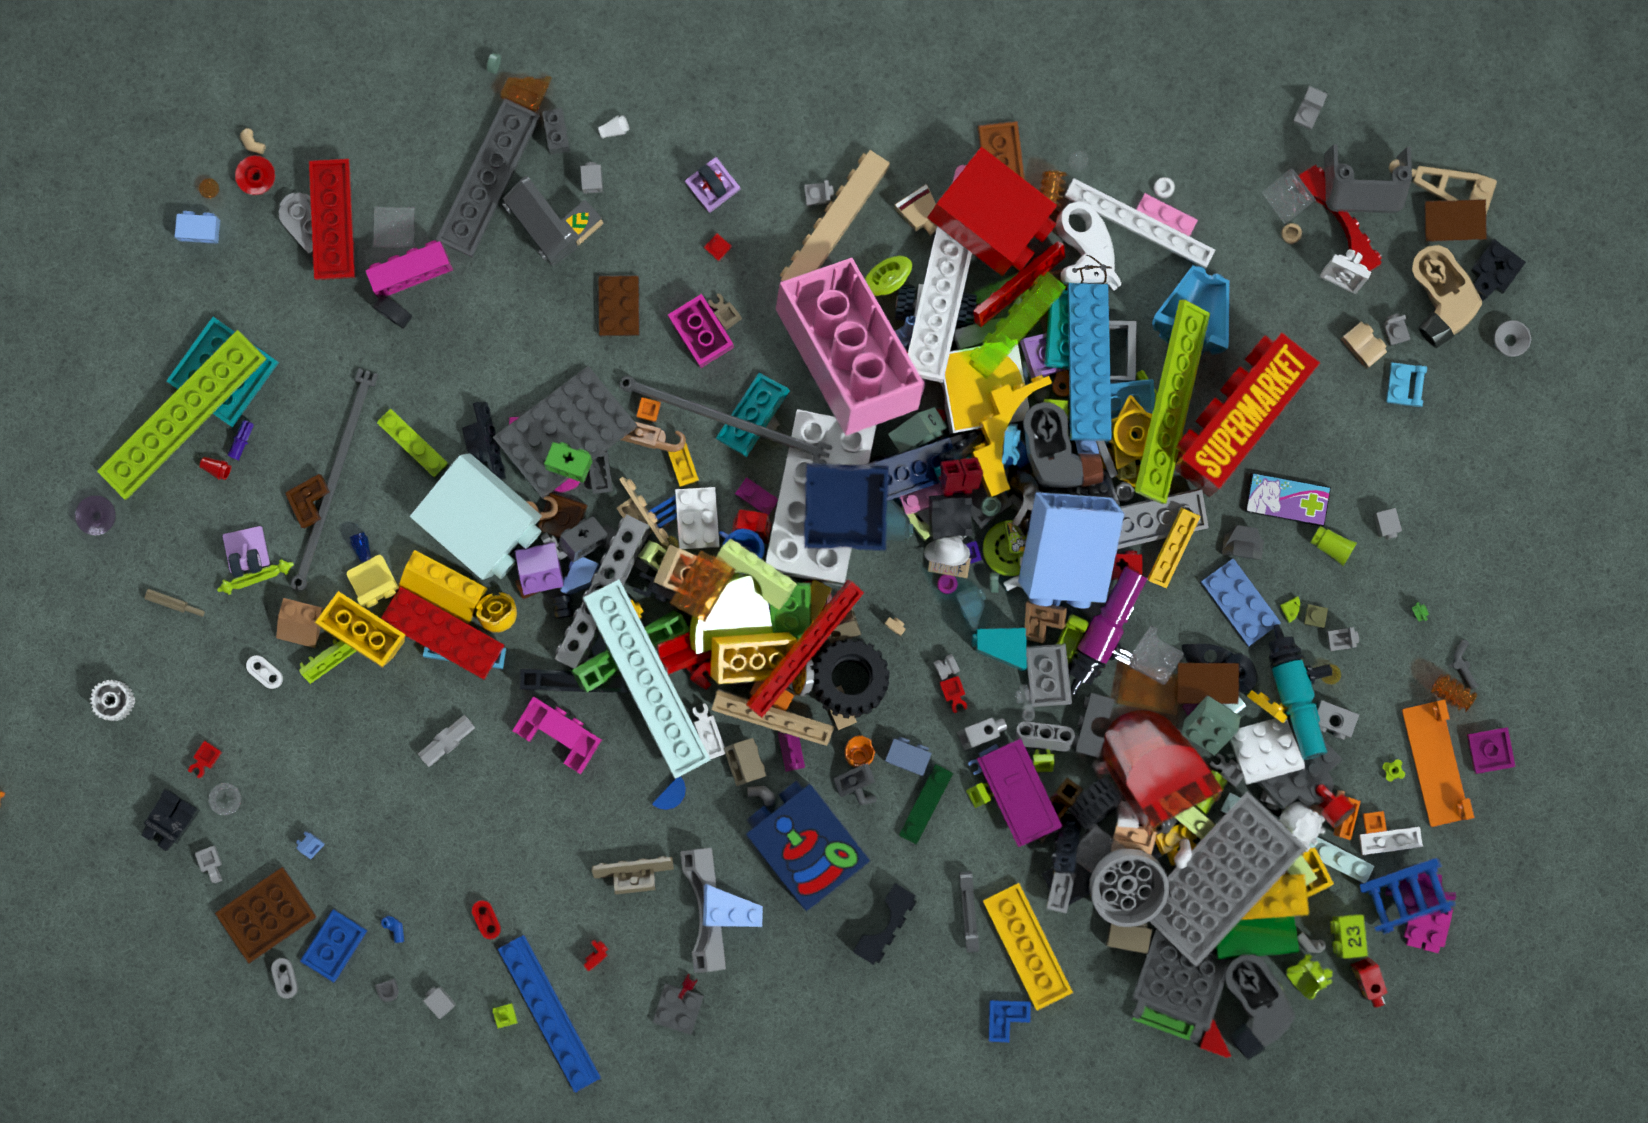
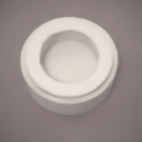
M1165 177L1158 179L1154 185L1155 194L1160 198L1171 196L1174 191L1172 180Z

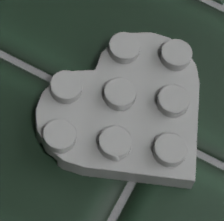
M291 193L280 203L279 219L292 236L311 255L313 253L311 198L308 194Z

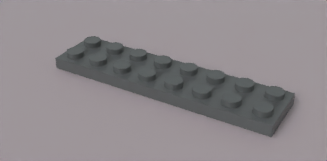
M504 98L436 238L437 242L441 241L442 244L473 258L541 118L540 114Z

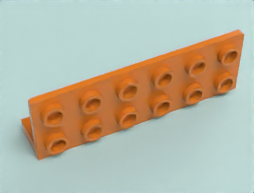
M1440 700L1402 709L1430 826L1434 827L1474 818L1470 798H1465L1447 727L1446 720L1450 719L1446 701Z

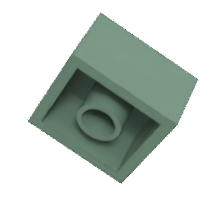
M934 407L917 413L888 435L898 451L902 453L928 444L931 440H936L943 435L941 431L946 429L947 426Z
M1207 695L1184 720L1182 735L1213 755H1216L1238 732L1241 716Z

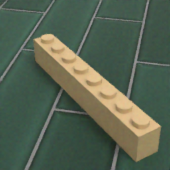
M871 150L868 154L863 153L858 161L860 165L857 170L852 169L847 177L849 181L846 186L842 185L836 193L837 199L834 203L830 202L825 209L826 215L823 219L819 218L813 227L815 231L812 235L808 234L802 242L804 247L801 251L797 250L792 256L791 260L793 263L790 267L786 266L781 272V282L820 269L890 166L888 161Z

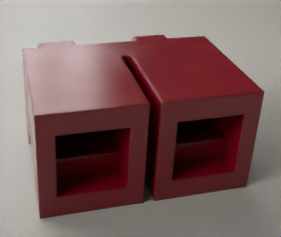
M977 457L960 459V462L959 460L941 462L942 474L938 479L945 497L952 496L956 491L969 494L973 489L979 488L983 470Z

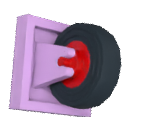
M717 157L685 180L687 186L709 213L740 190L739 185Z

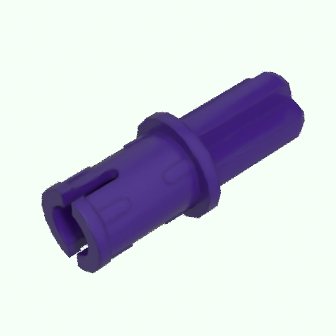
M246 420L242 422L236 437H233L235 440L227 454L229 457L240 460L245 445H248L247 440L254 427L253 423Z

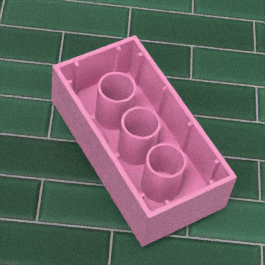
M853 258L780 282L776 311L845 435L918 410L924 382Z

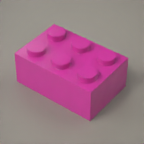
M702 294L668 314L670 322L700 369L734 348V344Z

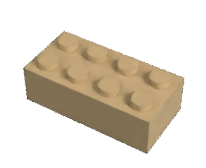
M669 545L654 582L700 601L714 584L728 575L712 565V562Z

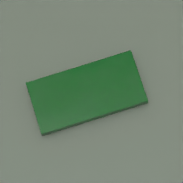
M1294 916L1240 920L1216 946L1218 959L1239 958L1242 955L1265 956L1299 953Z

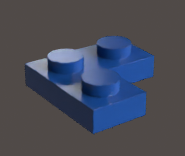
M990 1000L989 1042H1009L1010 1022H1030L1031 1002Z

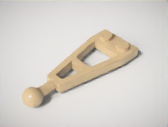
M1398 160L1390 163L1389 171L1391 174L1396 167L1400 166ZM1418 166L1417 170L1412 169L1413 183L1444 201L1458 200L1444 192L1448 177L1475 181L1469 200L1486 199L1487 214L1497 180L1480 174ZM1422 174L1441 176L1438 188L1421 179Z

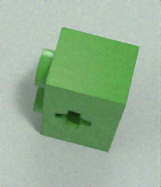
M553 442L544 465L546 470L584 483L593 461L589 452L583 449H578L577 451L566 443L559 442L557 444Z

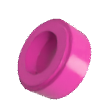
M946 574L942 575L937 582L938 589L944 594L953 593L958 585L957 579L954 576Z

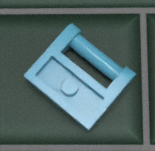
M1391 363L1386 403L1422 407L1423 400L1421 398L1424 374L1427 373V367ZM1412 372L1416 373L1414 398L1408 399Z

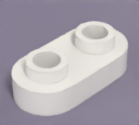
M252 656L248 659L246 664L248 672L264 686L276 689L282 684V673L265 658ZM257 662L261 664L259 670H256L254 667ZM275 675L276 681L270 682V676Z

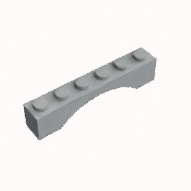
M712 848L680 851L683 873L689 879L694 889L699 906V934L692 952L694 973L724 970L726 966L721 926H703L704 885L716 888Z

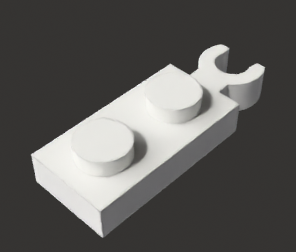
M703 704V713H698L696 707L693 708L694 715L699 717V721L694 723L710 759L725 754V746L714 716H707L708 706Z

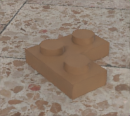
M1029 600L1026 602V640L1043 643L1046 640V626L1059 629L1065 627V607L1056 605L1040 606Z

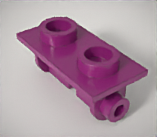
M778 732L785 771L805 768L799 737Z

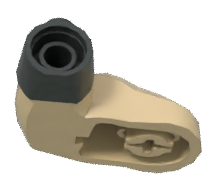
M1440 245L1428 246L1419 251L1414 258L1412 267L1415 278L1426 290L1430 301L1436 307L1435 312H1431L1418 326L1420 334L1434 348H1438L1464 329L1475 317L1482 305V300L1469 275L1458 264L1453 254L1447 248Z

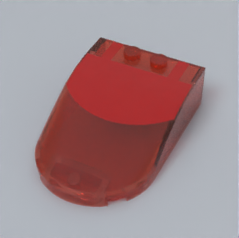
M1145 710L1131 711L1118 717L1108 727L1102 745L1103 760L1149 837L1153 835L1156 826L1211 797L1215 802L1219 800L1223 789L1192 744L1164 716Z

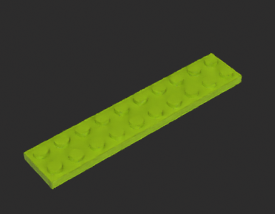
M1179 300L1134 491L1160 504L1167 503L1179 451L1175 447L1182 438L1210 317L1209 312L1187 300Z
M237 330L97 472L124 500H127L267 358Z

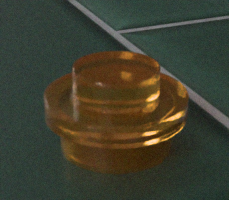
M204 179L199 185V192L205 198H214L219 193V185L214 179Z

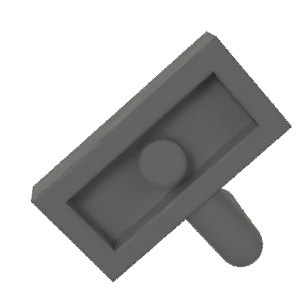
M863 764L834 778L840 797L855 792L860 805L871 804L877 801L875 795L864 796L862 788L875 783L869 764Z

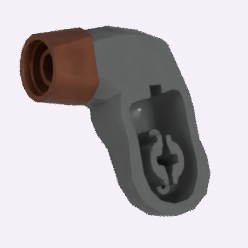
M1043 402L1034 405L1027 411L1024 418L1026 455L1039 486L1071 488L1080 485L1085 487L1103 482V466L1100 454H1072L1068 437V417L1062 408L1054 403Z

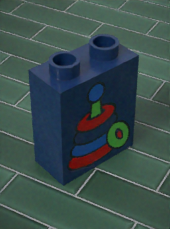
M795 781L778 795L784 802V805L774 813H771L766 806H763L746 820L752 827V830L746 835L805 911H808L869 863L870 860L812 785L809 784L803 789L800 783Z

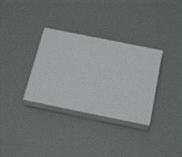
M1066 644L1027 646V672L1031 707L1072 704Z

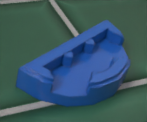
M682 777L676 778L652 805L665 810L678 806L684 799L686 792L685 782Z

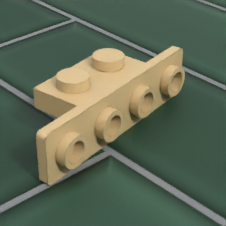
M621 477L619 480L631 498L618 506L617 510L623 518L627 514L651 527L649 534L654 532L661 544L667 546L669 544L667 541L669 536L663 528H659L656 524L658 519L652 511L648 512L646 509L647 502L641 495H637L635 492L637 488L631 479L627 480Z

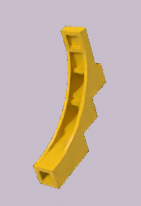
M1043 375L1031 379V384L1025 386L1023 382L1013 386L1014 391H1012L1009 384L1004 386L1003 383L991 387L993 391L988 393L997 415L995 416L993 412L982 417L984 421L980 422L979 425L988 445L986 446L985 443L975 446V451L971 452L973 458L977 457L983 470L981 481L989 497L1010 489L1002 463L1003 443L1008 424L1026 397L1033 391L1052 383L1049 376L1043 378Z

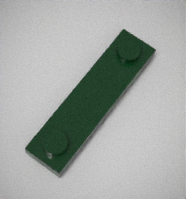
M935 764L898 836L917 845L953 775L952 772Z

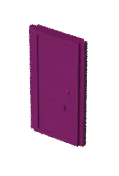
M1021 739L977 759L1018 847L1062 827Z

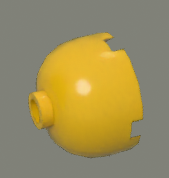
M499 593L500 595L496 596L489 594L477 604L476 614L478 621L486 630L502 632L509 629L515 623L517 609L514 599L509 594Z

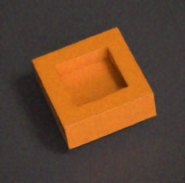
M641 397L637 418L657 422L661 402Z
M1384 811L1363 814L1365 834L1387 831Z

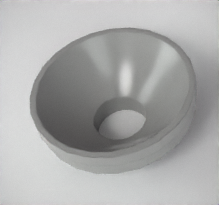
M1511 320L1498 327L1494 335V343L1501 354L1508 357H1516L1526 352L1529 348L1531 334L1523 323ZM1507 335L1514 336L1516 339L1515 345H1506L1505 337Z

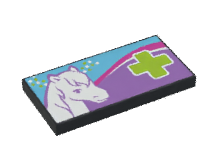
M1252 473L1245 512L1324 527L1331 487Z

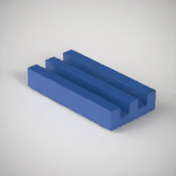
M675 496L659 504L658 506L654 507L648 512L652 511L653 513L659 511L660 509L674 502L676 500ZM676 504L658 514L656 518L660 519L674 511ZM677 513L657 524L658 527L661 528L676 519Z

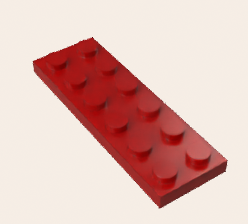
M350 160L309 161L314 279L355 278Z
M401 586L381 617L383 621L405 634L409 639L482 680L486 679L505 647L499 641Z

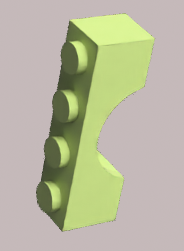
M732 539L725 543L712 564L728 576L735 572H744L753 576L762 588V599L778 610L787 602L797 585L788 576L783 575L773 566L767 564Z

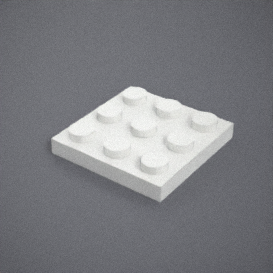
M1275 718L1239 728L1238 732L1230 739L1246 784L1305 769L1304 761L1287 719L1284 723Z

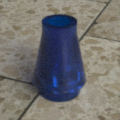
M365 532L350 536L349 543L358 556L360 563L370 560L369 539Z

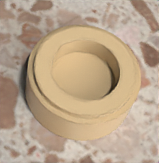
M1294 223L1287 224L1282 229V239L1288 244L1298 242L1302 236L1301 228Z

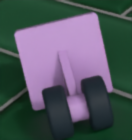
M261 526L223 534L229 569L233 577L243 576L246 570H250L252 574L262 571V567L270 565L264 532Z

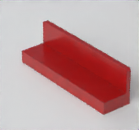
M690 632L657 645L658 657L667 674L709 659L712 650L696 653L691 649Z

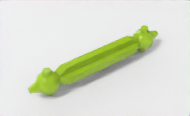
M281 559L278 565L262 568V571L252 574L250 572L241 577L234 578L231 582L224 579L217 591L230 595L233 589H241L277 576L280 572L287 575L294 563Z

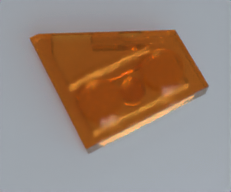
M545 76V78L533 79V77H525L523 79L518 77L508 78L500 98H505L537 113L552 81V77Z

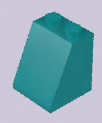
M1026 628L977 629L975 634L971 636L972 647H975L976 652L1017 670L1024 671L1027 669Z

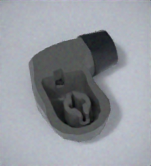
M1242 955L1233 960L1229 965L1225 980L1228 988L1240 999L1245 1012L1250 1017L1246 1024L1242 1023L1229 1038L1247 1060H1250L1266 1050V1046L1278 1040L1286 1032L1295 1019V1013L1285 990L1271 973L1263 959L1255 955Z

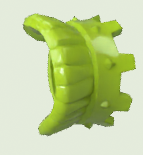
M1306 954L1298 962V965L1287 968L1286 973L1299 992L1311 1000L1319 990H1323L1327 985L1333 983L1331 979H1327L1332 977L1333 971L1327 968L1323 971L1318 961H1311L1312 956Z

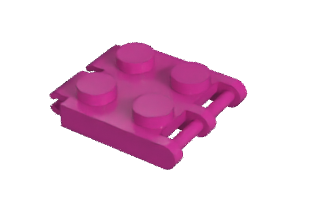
M1451 908L1452 911L1447 912V915H1427L1407 922L1404 937L1407 938L1406 945L1421 949L1422 942H1425L1424 950L1439 953L1440 947L1445 946L1453 908Z

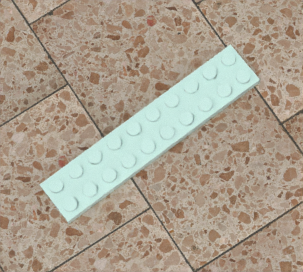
M620 580L583 597L673 778L676 779L710 761L711 759Z

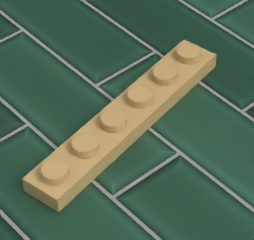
M717 691L712 706L713 711L825 746L828 745L834 726L773 707L761 718L746 705L749 701L748 699Z

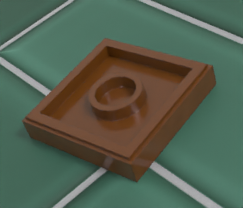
M549 493V496L556 500L558 511L553 518L540 520L538 528L542 533L547 532L548 535L560 538L563 531L576 527L584 519L588 505ZM546 501L543 512H548L552 509L550 501Z

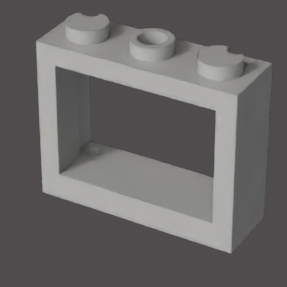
M1109 321V330H1126V376L1110 375V381H1136V321Z

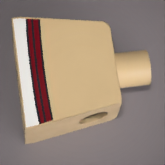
M927 184L895 204L894 209L915 231L924 227L929 235L936 232L937 225L927 218L936 205Z

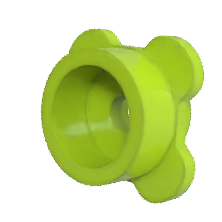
M1396 759L1392 763L1385 762L1383 764L1387 781L1392 782L1396 778L1402 779L1405 777V772L1401 767V760Z

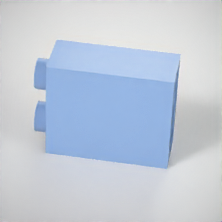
M1050 493L1035 494L1018 580L1029 597L1030 602L1040 606H1050L1053 604V600H1067L1069 605L1077 608H1089L1091 602L1106 603L1124 518V512L1113 498Z

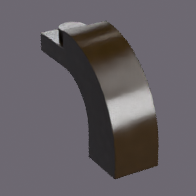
M1014 468L1007 479L1010 487L1009 491L1011 494L1023 498L1024 501L1012 525L1019 535L1026 537L1035 494L1043 493V491L1029 473Z
M1068 777L1049 798L1059 820L1083 791V788ZM1050 833L1036 840L1042 844Z

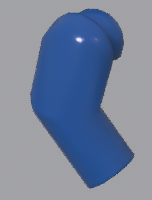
M391 916L383 918L381 925L383 928L393 932L394 943L404 942L402 923Z

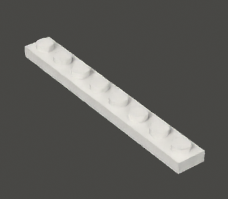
M1073 179L1065 194V198L1073 202L1088 203L1095 209L1098 215L1205 269L1215 252V249L1076 179Z

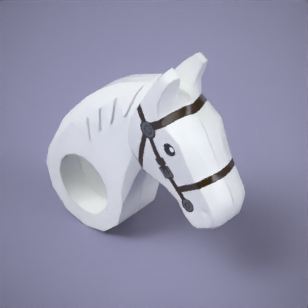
M1078 201L1069 204L1057 216L1056 229L1058 235L1065 242L1073 246L1081 254V257L1075 265H1070L1061 271L1062 283L1066 286L1069 283L1108 284L1112 290L1117 289V287L1121 286V281L1114 271V250L1104 221L1088 203ZM1070 214L1079 215L1084 219L1086 223L1085 232H1077L1071 228L1068 220Z

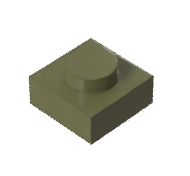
M1308 604L1304 625L1324 628L1328 608Z

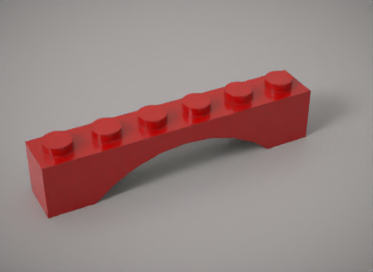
M1315 164L1298 175L1293 182L1303 197L1316 201L1333 213L1345 232L1348 250L1356 251L1354 255L1360 253L1363 256L1359 264L1366 266L1368 271H1372L1380 266L1382 258L1376 249L1373 250L1370 246L1369 237L1365 233L1362 234L1358 228L1359 223L1356 218L1351 217L1348 212L1332 211L1327 207L1325 172L1321 167L1318 168Z

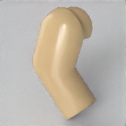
M244 129L240 134L244 147L247 150L263 154L266 146L254 141L251 129Z

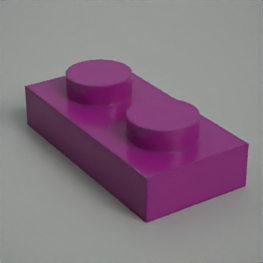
M747 477L735 493V495L760 512L768 514V516L779 500Z

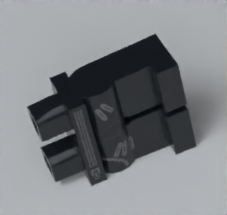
M164 789L157 804L143 823L146 826L141 836L152 841L155 835L159 833L163 837L157 846L168 851L174 843L178 844L200 810L170 790Z

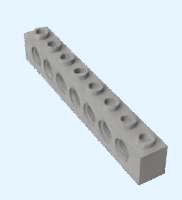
M627 514L625 518L621 519L618 525V533L612 537L609 543L610 549L607 554L603 555L600 561L601 567L598 572L594 573L591 579L592 585L589 590H586L583 597L617 580H620L624 586L651 531L649 525ZM632 533V540L629 543H626V535ZM623 551V558L620 561H617V553ZM614 569L615 574L613 578L608 579V571ZM584 600L581 607L577 608L574 613L572 625L565 631L563 643L557 647L555 652L556 660L574 669L586 662L600 634ZM586 623L588 629L585 633H581L580 628ZM577 641L579 647L576 651H572L571 646Z

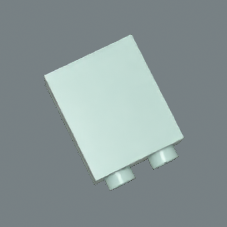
M469 453L460 455L410 517L483 580L492 577L494 574L499 579H502L512 569L516 560L510 554L519 544L527 549L537 539L541 530L535 524L542 515Z

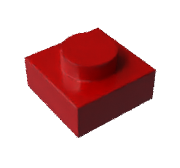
M718 233L704 247L718 262L732 248Z

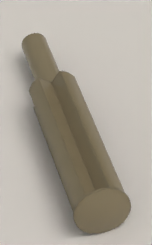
M148 589L145 594V600L183 613L187 611L201 617L205 614L203 610L188 606L187 602Z

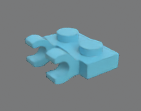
M1009 424L1005 431L1003 464L1006 463L1009 456L1013 458V465H1016L1020 458V451L1016 448L1021 437V430H1018V424Z

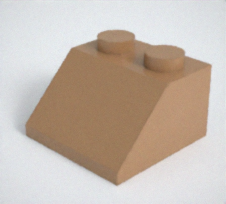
M283 598L278 616L276 638L316 648L321 627L316 625L315 621L324 611V608Z

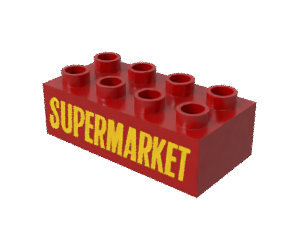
M1283 333L1274 341L1265 335L1245 358V361L1252 366L1250 371L1247 372L1240 366L1220 390V392L1228 397L1226 401L1222 403L1215 397L1195 421L1203 428L1202 431L1196 434L1193 430L1189 429L1175 447L1179 451L1178 461L1175 464L1174 470L1195 487L1202 489V492L1208 497H1211L1221 488L1320 364L1318 360Z

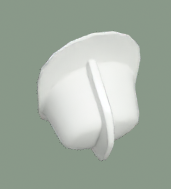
M948 536L929 543L925 547L924 556L932 562L958 566L969 559L970 550L958 536Z

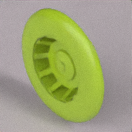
M894 256L885 259L871 269L865 281L873 295H886L899 289L905 283L912 270V262L905 256Z
M1005 521L994 525L984 538L983 555L985 561L991 569L1001 575H1020L1021 566H1018V562H1016L1018 555H1009L1004 529ZM1004 535L1005 538L1001 540L999 537ZM996 541L999 542V546H998V547L995 546Z

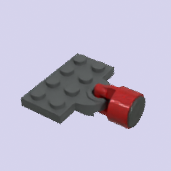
M1325 740L1327 753L1316 758L1303 760L1305 769L1257 781L1282 810L1298 798L1305 805H1318L1323 810L1321 815L1332 827H1338L1355 811V806L1344 794L1339 795L1337 798L1332 794L1334 785L1329 772L1340 764L1343 759Z

